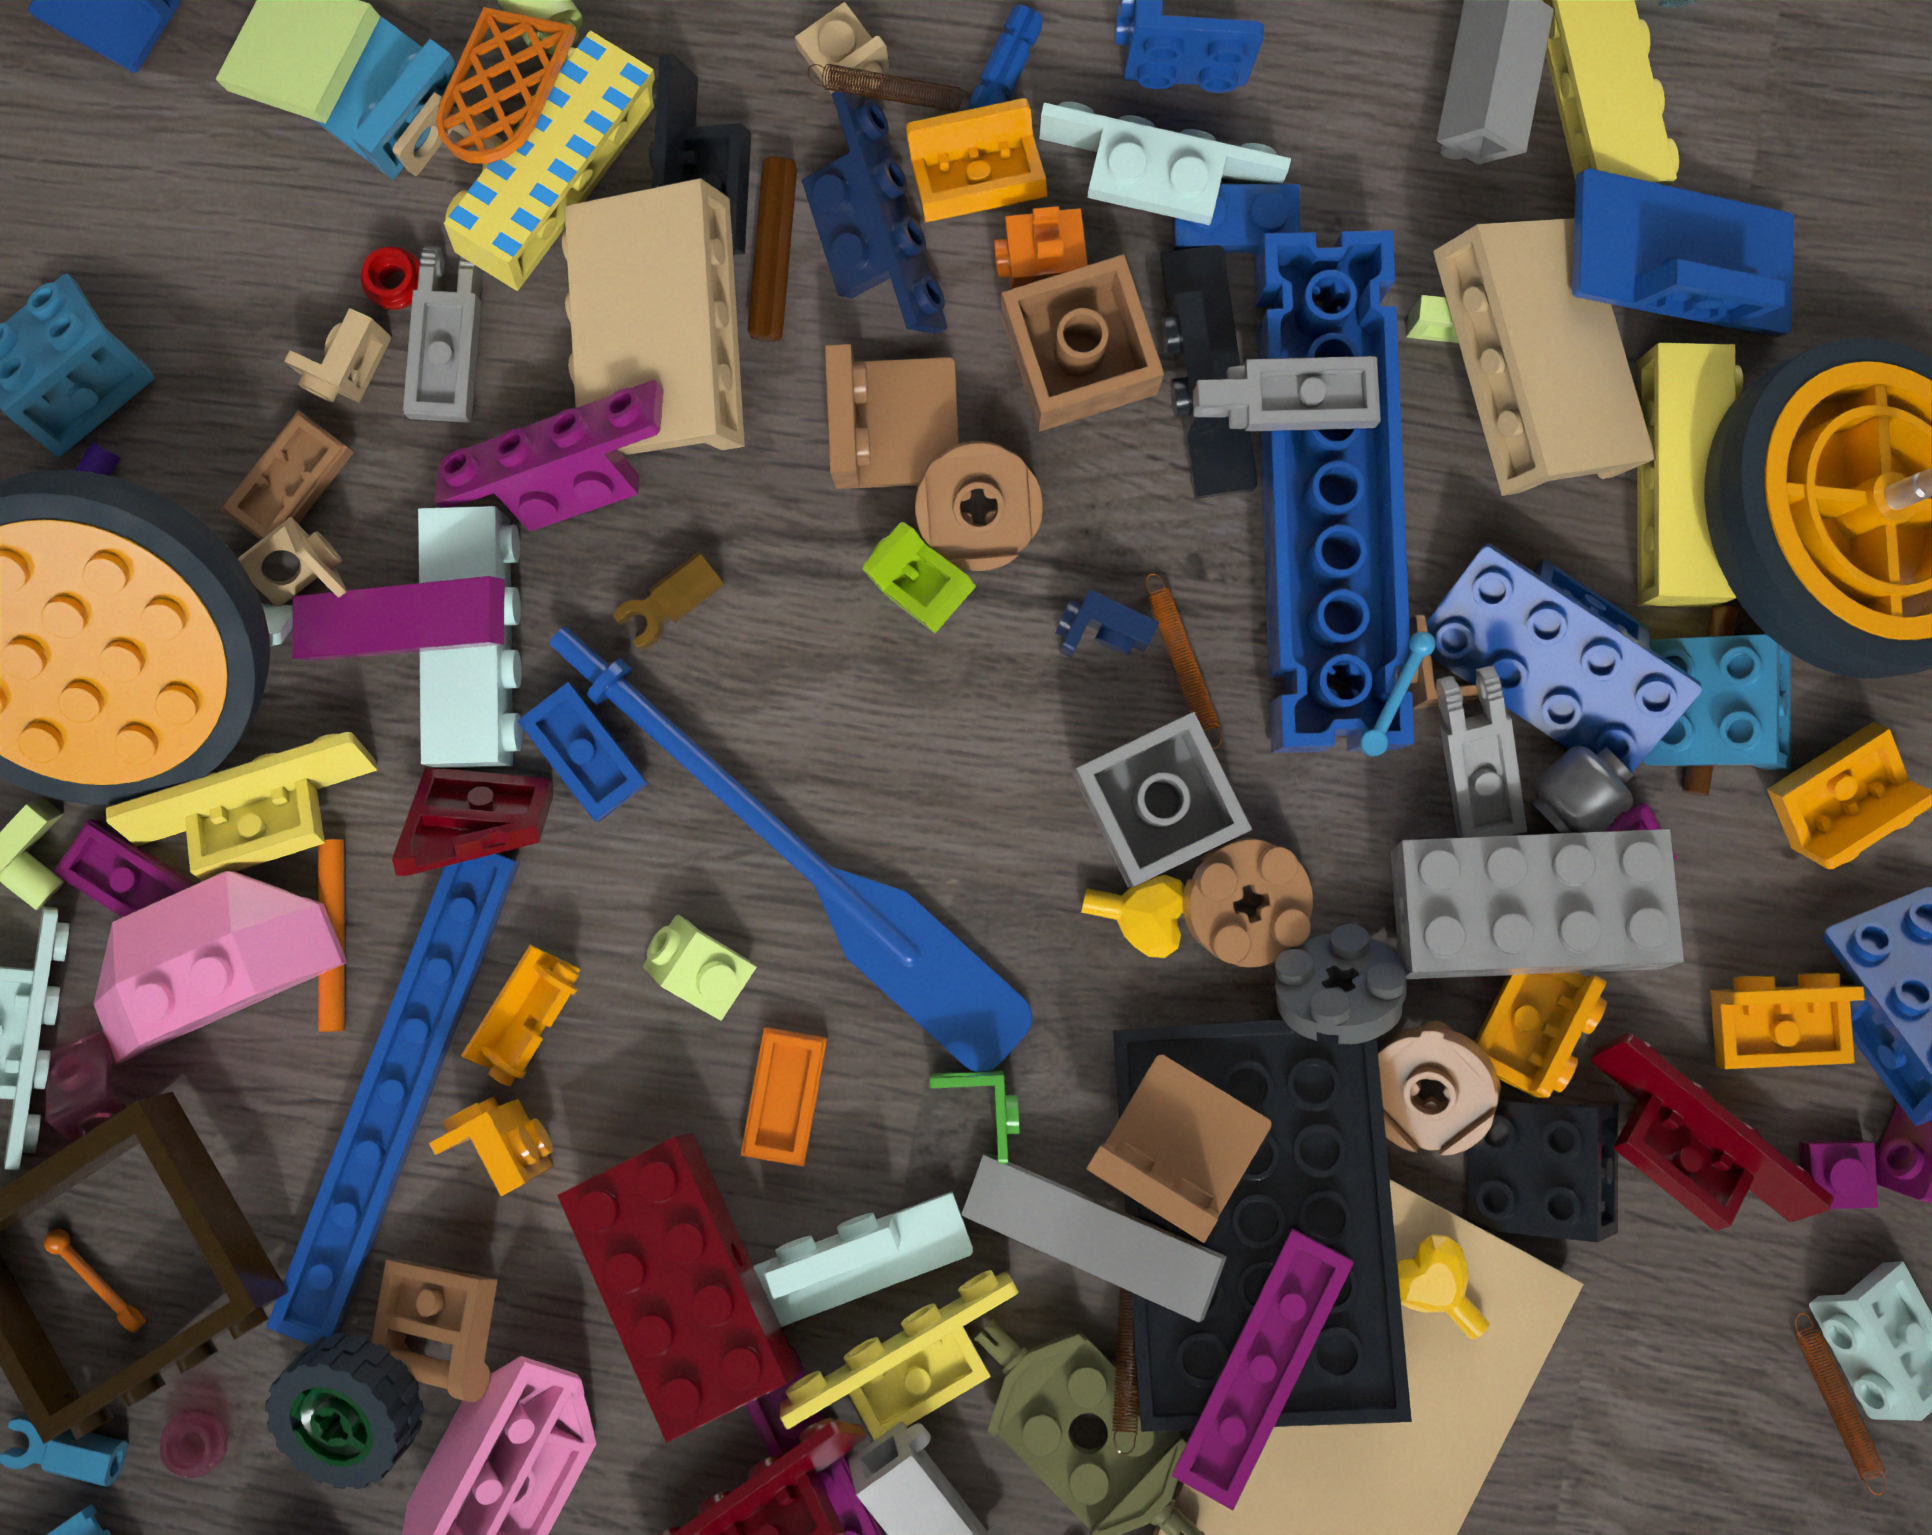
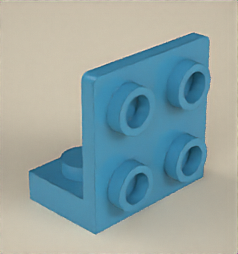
M380 17L326 124L313 121L391 180H394L404 166L393 153V146L434 92L443 97L457 64L451 54L433 40L429 39L424 47H421L383 17ZM431 126L428 127L418 138L414 147V152L417 151L428 138Z
M63 274L53 283H46L37 288L31 294L24 307L7 321L0 323V408L5 415L58 458L156 379L149 367L103 325L78 283L68 274Z
M1767 634L1650 640V649L1699 680L1702 691L1645 757L1643 762L1646 765H1753L1763 770H1791L1790 652L1786 651Z

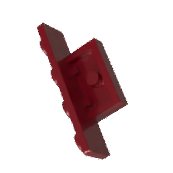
M1625 1033L1596 1048L1590 1058L1591 1062L1638 1100L1613 1149L1711 1229L1718 1231L1732 1225L1748 1190L1789 1222H1795L1830 1209L1834 1200L1833 1195L1815 1182L1808 1171L1793 1164L1763 1140L1756 1129L1741 1122L1711 1098L1709 1092L1704 1087L1690 1081L1664 1060L1652 1045L1638 1039L1631 1033Z
M827 1418L814 1423L800 1434L799 1440L801 1443L784 1455H774L760 1461L748 1471L749 1480L734 1491L721 1492L706 1499L697 1507L698 1516L683 1527L670 1528L657 1535L846 1534L818 1473L867 1438L862 1425L835 1421L834 1418Z

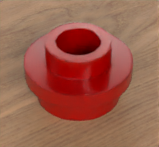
M395 246L379 248L368 255L362 266L360 280L363 291L373 303L381 308L388 310L406 308L412 304L413 290H418L421 263L411 252L404 248ZM403 272L404 279L398 287L394 289L386 288V279L391 273Z

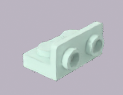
M1903 1261L1880 1264L1845 1295L1818 1296L1809 1303V1307L1826 1341L1831 1346L1857 1399L1871 1419L1922 1421L1932 1412V1314Z

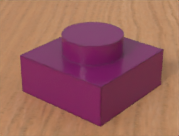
M1863 1139L1799 1141L1800 1165L1811 1174L1815 1182L1833 1195L1834 1200L1830 1209L1878 1208L1874 1142Z

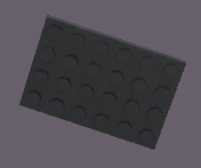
M1284 1020L1113 1030L1119 1119L1158 1055H1165L1271 1121L1270 1130L1221 1211L1218 1221L1205 1243L1124 1193L1126 1213L1227 1256L1207 1313L1201 1322L1192 1320L1131 1292L1141 1432L1193 1430L1291 1228L1352 1259L1354 1264L1274 1427L1412 1422L1377 1038L1358 1044H1339L1338 1035H1326L1316 1032V1041L1295 1032Z

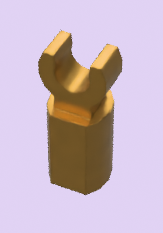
M698 551L648 590L651 595L645 600L633 599L624 602L617 607L613 617L619 624L623 625L635 615L645 616L647 619L646 630L632 642L640 650L648 649L658 642L662 635L663 625L672 619L676 623L725 584Z

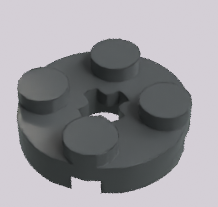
M1354 924L1338 926L1331 934L1307 939L1302 945L1282 952L1276 959L1275 990L1278 1011L1285 1023L1304 1037L1317 1041L1316 1032L1326 1035H1338L1339 1044L1363 1043L1391 1030L1402 1016V1004L1407 999L1405 966L1400 957L1390 947L1378 940L1371 939L1368 931L1361 926ZM1336 983H1348L1352 985V990L1344 992L1339 987H1328Z

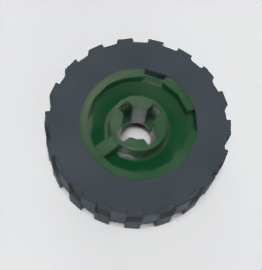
M335 1333L330 1338L323 1336L316 1339L272 1383L268 1391L271 1395L265 1404V1412H268L269 1420L267 1421L269 1432L273 1433L277 1441L276 1446L280 1452L288 1456L292 1461L291 1464L299 1471L303 1470L311 1476L310 1479L321 1484L323 1482L332 1484L333 1488L345 1489L346 1487H355V1489L366 1488L370 1482L376 1484L382 1480L414 1442L423 1424L420 1417L424 1412L423 1400H420L418 1395L420 1389L416 1380L410 1377L406 1371L408 1369L406 1365L389 1353L390 1350L381 1344L377 1346L369 1342L366 1337L359 1335L349 1337L346 1336V1333Z

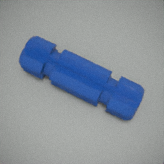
M1017 4L1012 7L1004 24L1006 29L1004 33L999 35L980 76L982 81L980 85L975 87L968 102V110L1003 103L1006 101V98L1011 96L1030 55L1028 52L1030 46H1034L1042 29L1043 19L1038 11L1030 9L1023 4Z

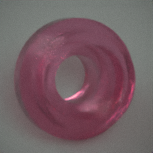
M189 1410L176 1416L166 1425L160 1438V1457L164 1466L170 1472L185 1478H198L214 1470L222 1462L228 1448V1435L223 1423L214 1414L205 1410ZM190 1432H197L202 1437L205 1444L203 1452L194 1451L188 1443Z

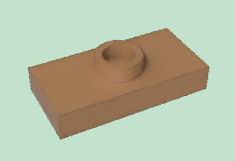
M297 411L220 510L259 540H262L290 517L299 524L354 452L300 411Z

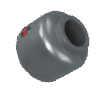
M1574 746L1538 776L1535 781V789L1539 798L1533 802V805L1561 834L1604 832L1631 808L1633 804L1632 794L1624 783L1633 777V774L1608 748H1604L1596 755L1586 747Z

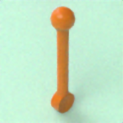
M53 1229L48 1232L43 1241L45 1250L51 1254H60L117 1314L119 1323L128 1331L136 1333L146 1323L145 1317L136 1308L127 1305L70 1245L71 1237L68 1232L63 1229Z

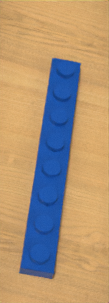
M496 853L444 867L283 1284L288 1293L276 1300L266 1326L267 1329L309 1345L320 1337L330 1338L335 1333H340L520 861Z

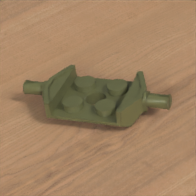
M993 1318L974 1338L1003 1366L1001 1371L1006 1375L987 1431L994 1438L998 1435L1090 1529V1535H1121L1149 1523L1153 1526L1158 1524L1166 1535H1205L1175 1506L1176 1497L1173 1495L1178 1480L1172 1477V1472L1188 1439L1179 1430L1141 1432L1139 1408V1413L1137 1414L1139 1415L1137 1417L1139 1419L1137 1421L1138 1434L1136 1435L1133 1451L1124 1455L1116 1450L1113 1441L1116 1431H1112V1429L1120 1428L1112 1427L1116 1425L1112 1422L1120 1421L1112 1419L1116 1418L1113 1415H1120L1113 1413L1116 1411L1113 1408H1119L1113 1406L1116 1404L1114 1401H1119L1114 1400V1397H1116L1114 1394H1118L1114 1392L1116 1390L1114 1388L1118 1387L1114 1385L1117 1384L1115 1377H1120L1115 1375L1117 1373L1115 1370L1119 1369H1116V1366L1080 1330L1059 1336L1031 1349L1026 1345L1020 1349L1019 1345ZM1084 1413H1092L1099 1416L1105 1422L1108 1434L1102 1445L1097 1448L1087 1449L1075 1443L1071 1437L1070 1425L1077 1416ZM1123 1418V1419L1137 1420V1419H1134V1418ZM1122 1425V1426L1136 1427V1426H1134V1425ZM1117 1432L1115 1434L1117 1449L1123 1453L1131 1451L1134 1446L1136 1433Z

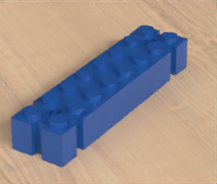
M1393 230L1343 231L1333 248H1317L1316 232L1264 233L1254 257L1255 307H1271V309H1267L1256 331L1257 359L1377 357L1380 423L1375 428L1260 431L1269 678H1284L1285 695H1280L1269 703L1271 753L1323 752L1335 746V736L1347 737V751H1361L1359 746L1360 738L1364 733L1373 730L1395 686V674L1402 671L1411 653L1409 646L1410 627L1396 306H1380L1383 298L1395 282ZM1316 300L1324 301L1325 310L1334 313H1324L1320 306H1315L1314 302ZM1335 671H1338L1340 681L1350 682L1351 690L1340 696V698H1338L1335 689L1328 688L1326 679L1336 673ZM1412 691L1405 693L1385 734L1388 740L1386 750H1399L1414 744Z

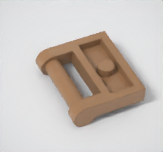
M386 1260L371 1343L377 1346L381 1344L390 1350L389 1353L395 1359H400L408 1368L406 1371L412 1379L448 1389L449 1394L456 1399L472 1403L479 1401L486 1393L490 1383V1370L484 1363L497 1279L407 1260ZM406 1334L452 1344L450 1361L410 1352L409 1347L405 1344Z

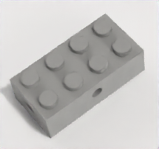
M1670 829L1402 840L1390 852L1398 956L1405 966L1406 979L1657 970L1684 962Z

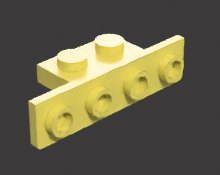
M352 732L323 735L312 743L281 753L264 754L256 757L252 762L218 773H209L203 778L106 808V821L136 847L186 831L190 872L199 880L205 881L225 871L236 872L324 844L317 789L377 771L376 760Z
M989 1270L971 1278L958 1289L961 1297L939 1310L934 1303L920 1308L901 1322L904 1331L883 1343L879 1341L878 1337L862 1342L843 1357L846 1365L823 1377L820 1371H815L796 1381L786 1390L788 1399L781 1402L780 1418L786 1429L795 1426L849 1394L871 1436L876 1440L901 1421L907 1427L991 1377L964 1325L1019 1293L1007 1270L997 1276L993 1274L992 1270Z

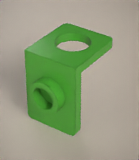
M1003 1070L931 1073L929 1076V1088L994 1085L998 1164H1008L1007 1134H1020L1018 1095H1005Z

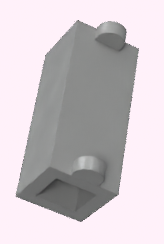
M1464 0L1436 140L1442 144L1440 154L1443 157L1453 160L1467 158L1479 165L1526 153L1554 8L1542 0Z
M901 1421L848 1459L856 1496L887 1535H1007L1000 1526L993 1527L987 1531L924 1450L931 1439V1435L920 1423L907 1428Z

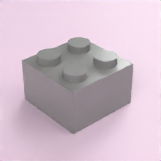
M1195 712L1076 768L1072 773L1128 888L1143 883L1252 830Z

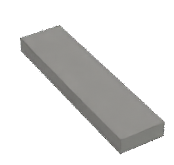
M993 1154L983 1155L961 1216L1197 1322H1201L1205 1318L1227 1256L1009 1161L1008 1164H998V1157Z

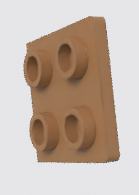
M851 344L825 345L830 473L835 488L850 489L918 485L929 462L935 457L940 456L950 447L959 444L955 361L947 357L855 362Z
M1158 1055L1106 1143L1099 1146L1086 1170L1205 1243L1218 1221L1221 1211L1270 1130L1271 1121L1165 1055Z

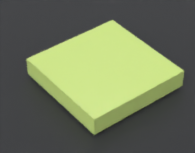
M257 0L216 80L229 92L326 124L381 16L371 4L360 0Z

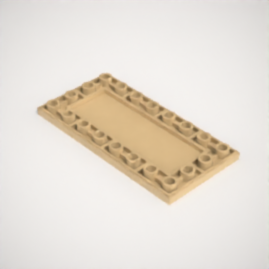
M1390 1180L1397 1261L1414 1258L1419 1244L1431 1234L1450 1236L1461 1245L1467 1261L1469 1280L1465 1296L1489 1321V1327L1480 1337L1471 1340L1446 1312L1424 1313L1401 1305L1412 1422L1274 1427L1233 1511L1181 1481L1173 1494L1176 1497L1175 1506L1205 1535H1457L1584 1284ZM1157 1524L1152 1535H1166V1533Z

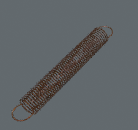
M813 64L808 68L809 78V69L812 66L818 65L824 68L822 73L823 85H816L824 87L825 90L952 112L959 109L962 101V91H964L956 86L833 64H826L825 67ZM829 66H830V70H829V73H828V85H827V84H826V75H827L828 68H829ZM825 70H826V73H825V85H826V86H824V83H823V76H824V71H825ZM903 82L902 93L900 95L901 85ZM916 84H917L916 95H915V98H914L915 87H916ZM927 86H928L927 98H926V100H925L926 89H927ZM938 88H939L938 100H937V103H936L937 91H938ZM953 89H955V102H956V98H957V91H956V89H957V90H958V101H957V104H956L955 108L952 110L951 105H952L953 99H954V90H953ZM949 90H950L949 102H948V105H947L948 93H949ZM959 90H960V91H961V100H960L959 106L957 107L958 102H959ZM953 91L952 102L950 104L951 92Z
M1121 1288L1119 1290L1121 1295L1119 1296L1121 1298L1119 1299V1305L1121 1306H1119L1120 1309L1118 1310V1314L1121 1315L1118 1316L1120 1318L1118 1319V1325L1121 1326H1118L1119 1329L1117 1330L1119 1332L1117 1334L1120 1336H1117L1119 1338L1117 1339V1342H1119L1117 1345L1119 1346L1116 1347L1118 1348L1116 1351L1120 1353H1116L1118 1355L1116 1362L1118 1363H1116L1117 1366L1115 1367L1119 1369L1115 1370L1117 1372L1115 1375L1120 1377H1115L1117 1384H1114L1118 1386L1114 1388L1116 1389L1114 1392L1118 1393L1114 1394L1116 1396L1114 1400L1119 1401H1114L1116 1404L1113 1405L1114 1407H1119L1113 1408V1410H1116L1113 1413L1120 1415H1113L1116 1418L1112 1419L1120 1421L1112 1422L1116 1424L1112 1427L1120 1429H1112V1431H1116L1113 1438L1116 1450L1125 1455L1133 1451L1136 1443V1435L1138 1434L1137 1421L1139 1420L1137 1418L1139 1417L1137 1415L1139 1413L1138 1392H1131L1138 1391V1389L1128 1388H1138V1385H1131L1138 1384V1382H1133L1137 1379L1131 1378L1137 1377V1375H1133L1137 1372L1130 1371L1137 1370V1368H1133L1137 1367L1135 1365L1136 1361H1132L1136 1360V1354H1132L1136 1353V1351H1134V1332H1126L1134 1331V1323L1120 1321H1133V1315H1124L1133 1314V1312L1121 1311H1133L1132 1308H1123L1132 1307V1305H1124V1303L1132 1304V1302L1121 1301H1132V1298H1123L1132 1297V1295H1124L1125 1293L1131 1294V1292L1121 1291L1126 1290ZM1123 1418H1134V1419H1137V1420H1130V1419H1123ZM1122 1425H1134V1426H1136V1427L1122 1426ZM1117 1432L1136 1433L1134 1446L1128 1453L1120 1452L1115 1445V1434Z

